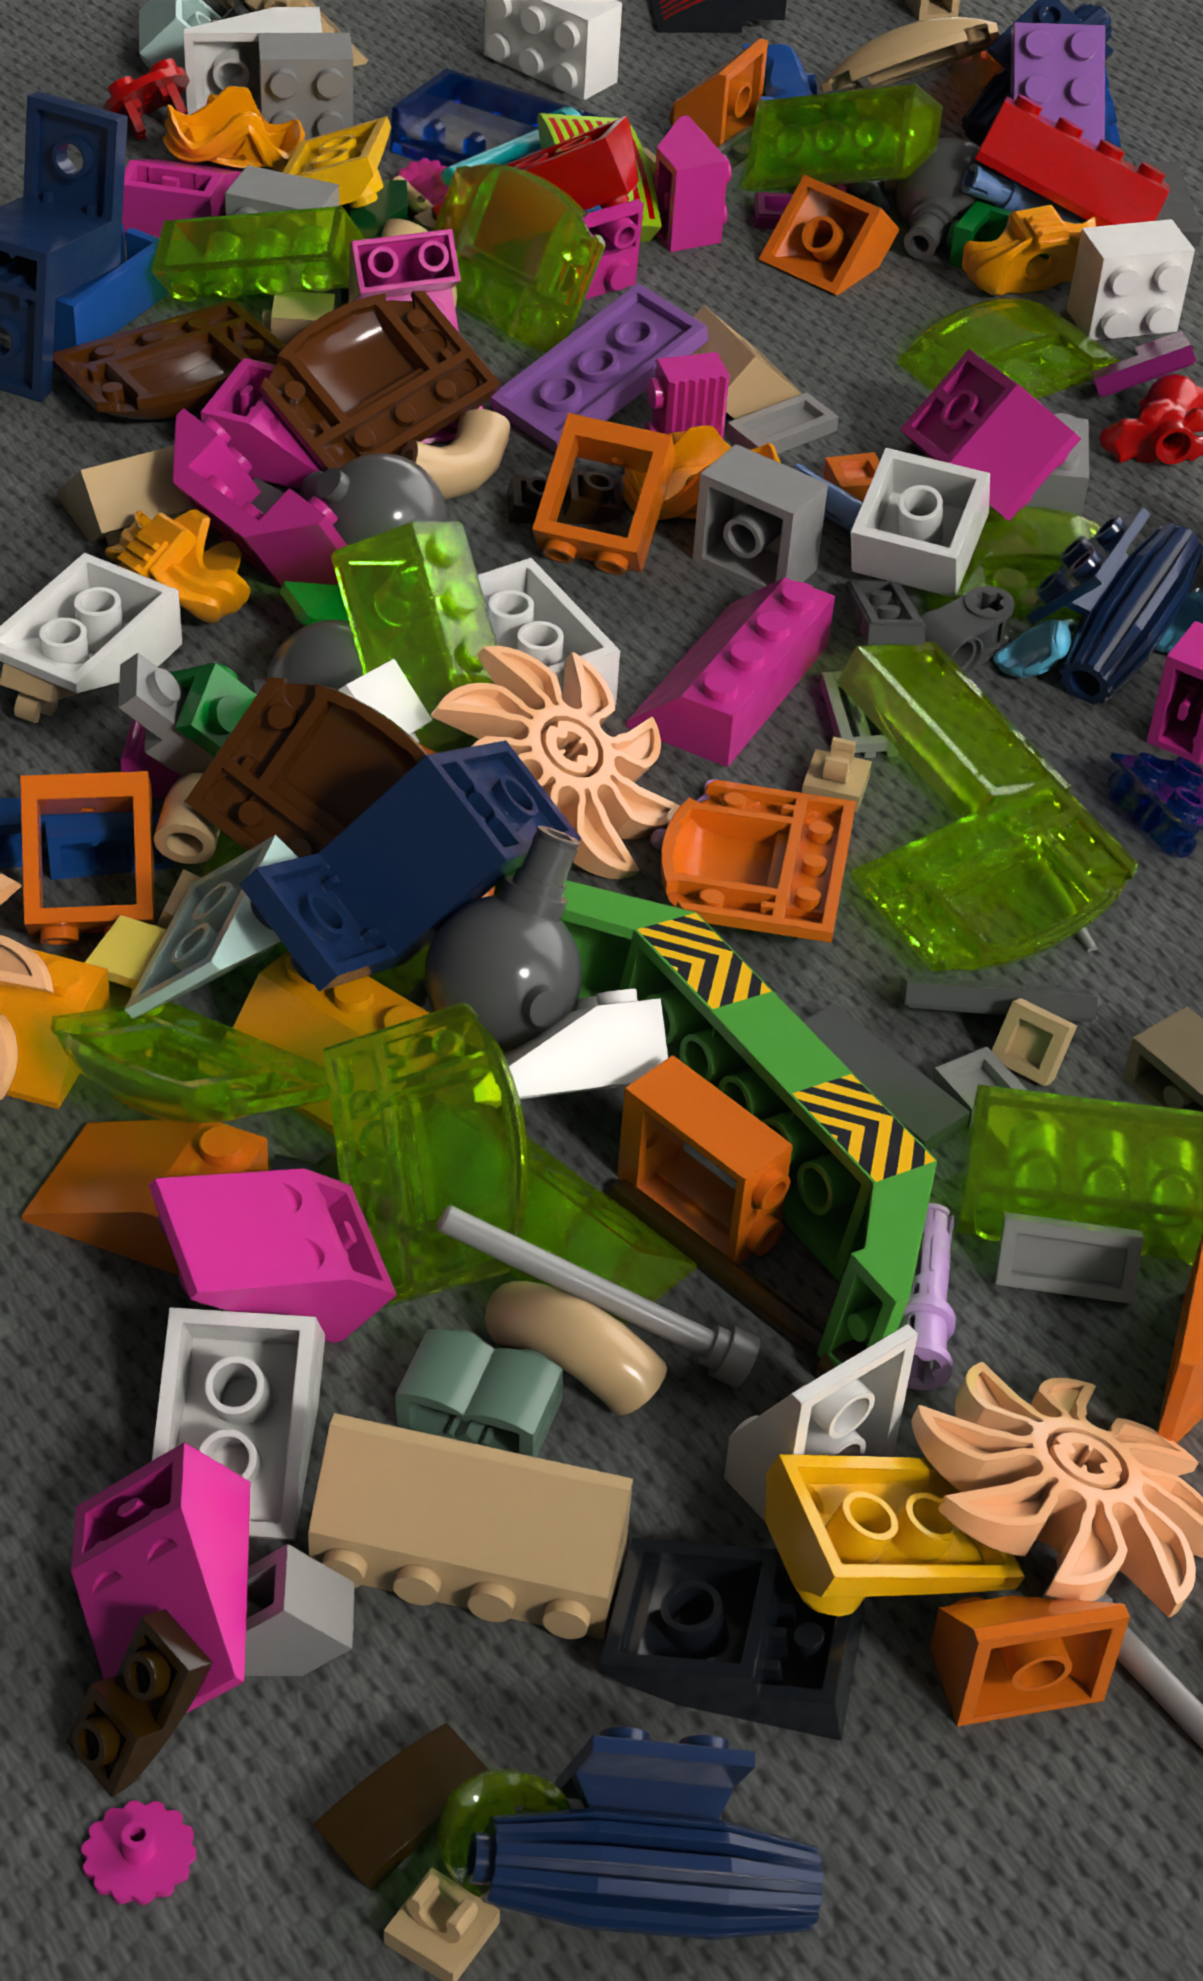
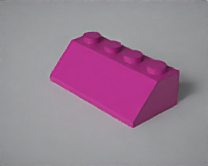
M784 577L732 602L626 721V727L634 729L653 716L662 742L728 767L828 647L835 595L813 588L807 583Z

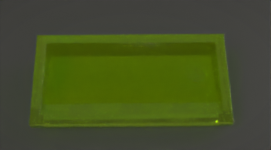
M925 642L924 645L856 646L837 683L972 832L997 827L1055 803L1068 795L1072 788L1070 784L936 642Z

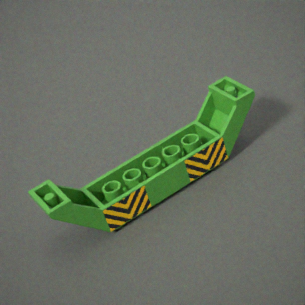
M517 868L511 871L507 876H514ZM506 877L495 885L493 895L500 894ZM566 880L564 883L566 890L563 897L567 899L568 903L561 921L572 934L581 958L582 983L578 999L597 996V993L625 989H636L638 1001L661 998L668 1058L672 1055L678 1058L793 1145L788 1174L790 1186L785 1195L782 1220L839 1281L838 1293L817 1355L821 1358L825 1352L833 1365L837 1367L842 1362L831 1352L840 1345L850 1340H856L858 1342L863 1341L868 1345L867 1348L897 1331L911 1293L937 1159L697 912Z

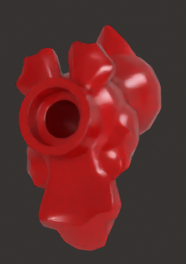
M1179 374L1164 375L1152 384L1147 396L1139 402V406H1141L1139 418L1120 420L1103 429L1099 437L1100 445L1107 452L1114 454L1115 460L1120 463L1126 462L1133 457L1136 458L1137 462L1152 463L1157 459L1166 464H1178L1186 459L1193 462L1203 455V436L1195 435V432H1203V388L1196 386L1194 381L1187 376Z

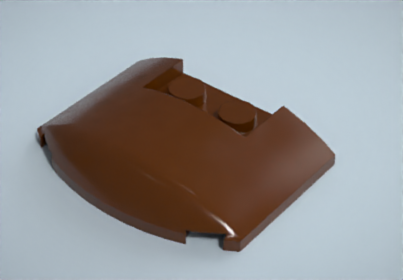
M412 291V301H387L386 293L362 298L332 310L299 332L277 356V364L273 368L269 380L266 377L264 378L260 393L325 472L330 468L339 469L350 460L367 454L390 453L400 455L402 449L409 441L414 439L421 442L451 423L455 426L458 425V420L462 413L478 409L500 390L501 382L425 291Z
M230 300L54 352L53 368L97 412L132 419L175 418L183 408L191 414L201 412L243 358L276 365L277 356L286 345L237 302Z
M269 677L184 802L248 851L276 835L300 858L317 854L323 850L419 761L429 754L394 721L375 708L350 695L319 684H286V678Z

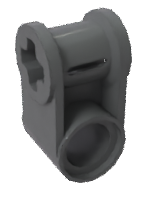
M980 586L974 588L951 603L923 615L921 619L926 625L925 644L909 645L914 653L950 680L960 678L957 675L961 672L964 675L970 673L975 667L992 660L996 652L1009 644V636L1005 630L1007 619L1012 616L1014 611V599L1007 591L998 587Z

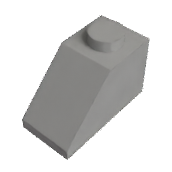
M289 1544L248 1566L244 1676H304L351 1650L354 1629L355 1582Z

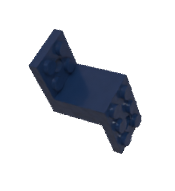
M40 91L27 95L23 196L0 207V326L7 331L11 340L10 349L5 348L0 341V390L37 402H42L51 394L56 298L120 265L128 116ZM69 144L74 145L80 151L83 158L82 169L74 167L72 161L68 158L67 147Z
M504 740L426 755L319 853L258 867L239 885L251 900L250 905L255 917L266 928L274 931L291 953V963L297 973L307 982L314 984L318 991L321 992L405 964L432 941L441 924L460 907L482 898L511 871L522 866L534 833L537 832V826L558 830L578 841L582 838L509 743Z

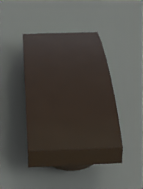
M573 469L557 522L563 524H600L620 519L623 511L620 479L609 477L599 471L585 472ZM512 475L507 490L509 522H535L547 483L546 478Z
M166 1609L141 1616L116 1676L91 1683L66 1741L80 1762L88 1768L111 1797L132 1785L159 1753L190 1708L213 1664Z
M446 1722L380 1766L335 1803L313 1825L360 1881L373 1891L432 1833L442 1841L501 1782Z

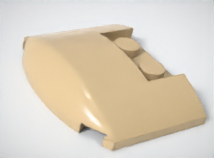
M968 17L933 18L904 25L876 37L854 51L832 71L821 86L825 95L829 92L845 91L857 97L987 51L988 47L1000 36V32L996 22Z

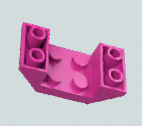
M452 229L350 242L349 303L386 293L387 301H412V291H425L459 332L452 288L461 279ZM451 423L421 442L433 444L454 441L458 425L455 426Z
M970 349L967 350L900 429L903 435L915 447L931 459L990 473L989 506L1007 521H1010L1020 509L1030 502L1035 491L1055 468L1065 462L1070 451L1081 440L1072 429L1018 383Z
M184 408L176 415L173 484L193 509L201 511L210 518L209 529L221 542H235L241 549L242 558L280 587H282L285 581L334 585L354 580L349 572V547L333 526L338 520L337 516L325 503L315 496L307 502L289 488L263 514L251 504L261 493L260 489L248 475L253 467L235 448L230 445L227 447V444L232 440L229 434L209 416L201 422Z

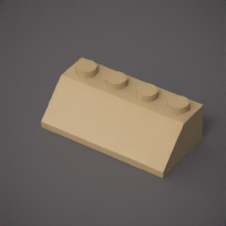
M334 1413L329 1425L308 1531L309 1556L355 1582V1588L365 1585L395 1592L401 1599L411 1604L425 1606L434 1602H440L469 1609L477 1617L490 1622H504L509 1619H515L544 1626L550 1633L565 1639H579L586 1635L604 1640L624 1568L633 1478Z

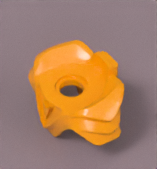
M228 86L219 95L210 94L206 105L191 115L178 112L172 105H167L168 117L164 121L167 133L162 139L170 153L184 163L211 161L235 168H246L247 165L259 168L268 167L274 171L283 172L299 142L304 140L305 132L298 119L281 124L268 123L259 112L248 88Z
M1052 205L1014 211L1010 213L1007 225L998 239L991 242L968 241L964 245L962 268L969 279L980 290L995 296L1007 293L1046 290L1062 282L1072 281L1082 228L1096 227L1095 217L1081 224H1073L1063 221ZM1042 253L1049 254V259L1046 260L1038 255Z
M709 425L688 428L686 431L669 433V435H672L676 461L658 521L675 517L696 519L700 473L731 448L722 439L717 430ZM771 443L751 449L753 452L781 463L776 449ZM624 468L625 473L622 476V481L625 488L622 491V496L628 506L635 512L647 472Z
M197 509L189 510L175 519H171L163 513H158L152 521L145 513L137 511L133 524L123 530L119 542L106 548L104 551L105 555L118 564V566L179 590L180 606L205 623H219L220 619L224 616L235 614L247 602L251 593L247 582L237 574L242 552L235 542H221L204 552L210 518Z

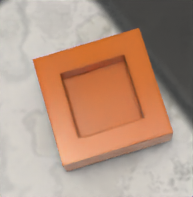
M875 452L825 457L823 475L826 481L828 480L863 502L880 461Z

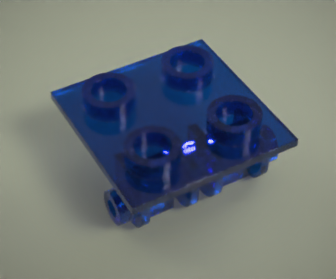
M1141 752L1138 756L1112 753L1110 758L1121 769L1112 773L1108 778L1109 796L1136 823L1141 821V828L1146 833L1152 832L1150 837L1168 855L1175 853L1180 858L1190 855L1197 845L1194 837L1200 829L1203 830V768L1184 757H1177L1176 760L1159 759L1146 752Z

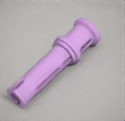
M934 1203L928 1204L911 1293L898 1328L899 1330L909 1324L918 1333L907 1388L923 1391L935 1390L945 1385L951 1378L953 1360L947 1351V1341L954 1334L956 1324L954 1311L950 1304L947 1303L954 1216H948L950 1210L947 1207ZM933 1360V1369L930 1370V1361Z

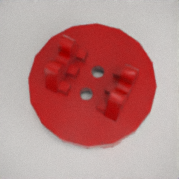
M173 58L157 62L149 69L150 73L136 80H133L131 76H126L114 81L107 88L111 97L106 101L103 109L128 116L127 123L137 140L146 138V129L141 120L142 115L151 113L161 107L164 108L167 105H172L178 112L188 114L180 94L187 88L190 80L184 68L177 67Z

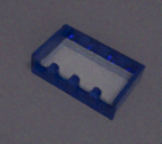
M446 68L392 107L390 152L415 161L427 158L429 161L438 160L441 166L449 167L538 129L537 117L540 113L550 114L560 108L571 106ZM574 108L581 114V116L603 117L597 114H593L584 110ZM541 148L538 149V150H535V151H533V152H531V153H528V154H526V155H524V156H522V157H525V156L530 155V154H532V153H534V152H537V151L541 150Z

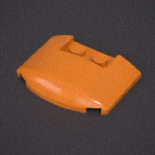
M714 780L707 784L706 795L710 797L709 799L699 803L689 797L679 807L668 824L661 850L662 883L673 907L697 912L708 924L832 943L856 801Z

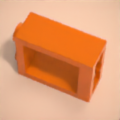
M568 413L532 528L538 550H542L547 558L560 563H573L575 558L595 562L594 564L598 569L613 575H624L626 570L641 573L676 461L672 435ZM576 457L647 472L627 538L557 522Z
M148 771L20 776L24 925L29 936H40V943L44 945H72L79 942V934L104 933L105 936L120 915L156 925L152 787ZM133 811L137 904L43 908L41 815Z
M672 1055L625 1087L617 1177L621 1180H629L739 1264L753 1253L757 1256L768 1253L782 1235L784 1228L782 1215L785 1195L790 1186L788 1174L793 1145ZM684 1141L735 1179L736 1188L733 1189L684 1151Z

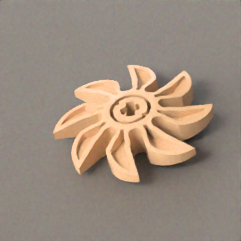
M483 647L477 654V657L494 684L473 683L450 691L435 707L431 717L479 739L472 746L504 740L509 743L582 838L579 841L581 843L580 846L577 847L578 851L573 861L574 864L592 874L608 879L619 880L635 876L640 869L621 839L635 840L651 836L657 829H664L680 807V805L634 783L656 762L660 755L661 738L653 716L629 732L611 737L600 726L615 711L612 693L598 671L581 656L571 652L565 659L562 695L557 676L539 660L509 647Z
M984 1362L972 1366L962 1381L955 1397L956 1417L918 1405L911 1419L916 1441L931 1465L943 1478L960 1491V1493L945 1495L938 1507L940 1513L957 1528L988 1547L1012 1555L1026 1556L1035 1541L1052 1547L1059 1556L1057 1558L1058 1569L1046 1592V1595L1050 1597L1095 1601L1105 1594L1117 1572L1120 1571L1168 1618L1179 1612L1192 1591L1195 1582L1196 1567L1193 1555L1203 1558V1497L1188 1483L1178 1477L1179 1475L1194 1472L1199 1462L1174 1441L1160 1436L1154 1429L1131 1420L1116 1418L1108 1431L1091 1424L1086 1419V1405L1096 1385L1071 1378H1051L1039 1386L1029 1404L1020 1398Z

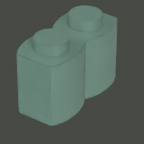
M427 1329L395 1394L397 1426L537 1457L563 1400V1368L535 1350L494 1349L469 1331L459 1329L452 1331Z

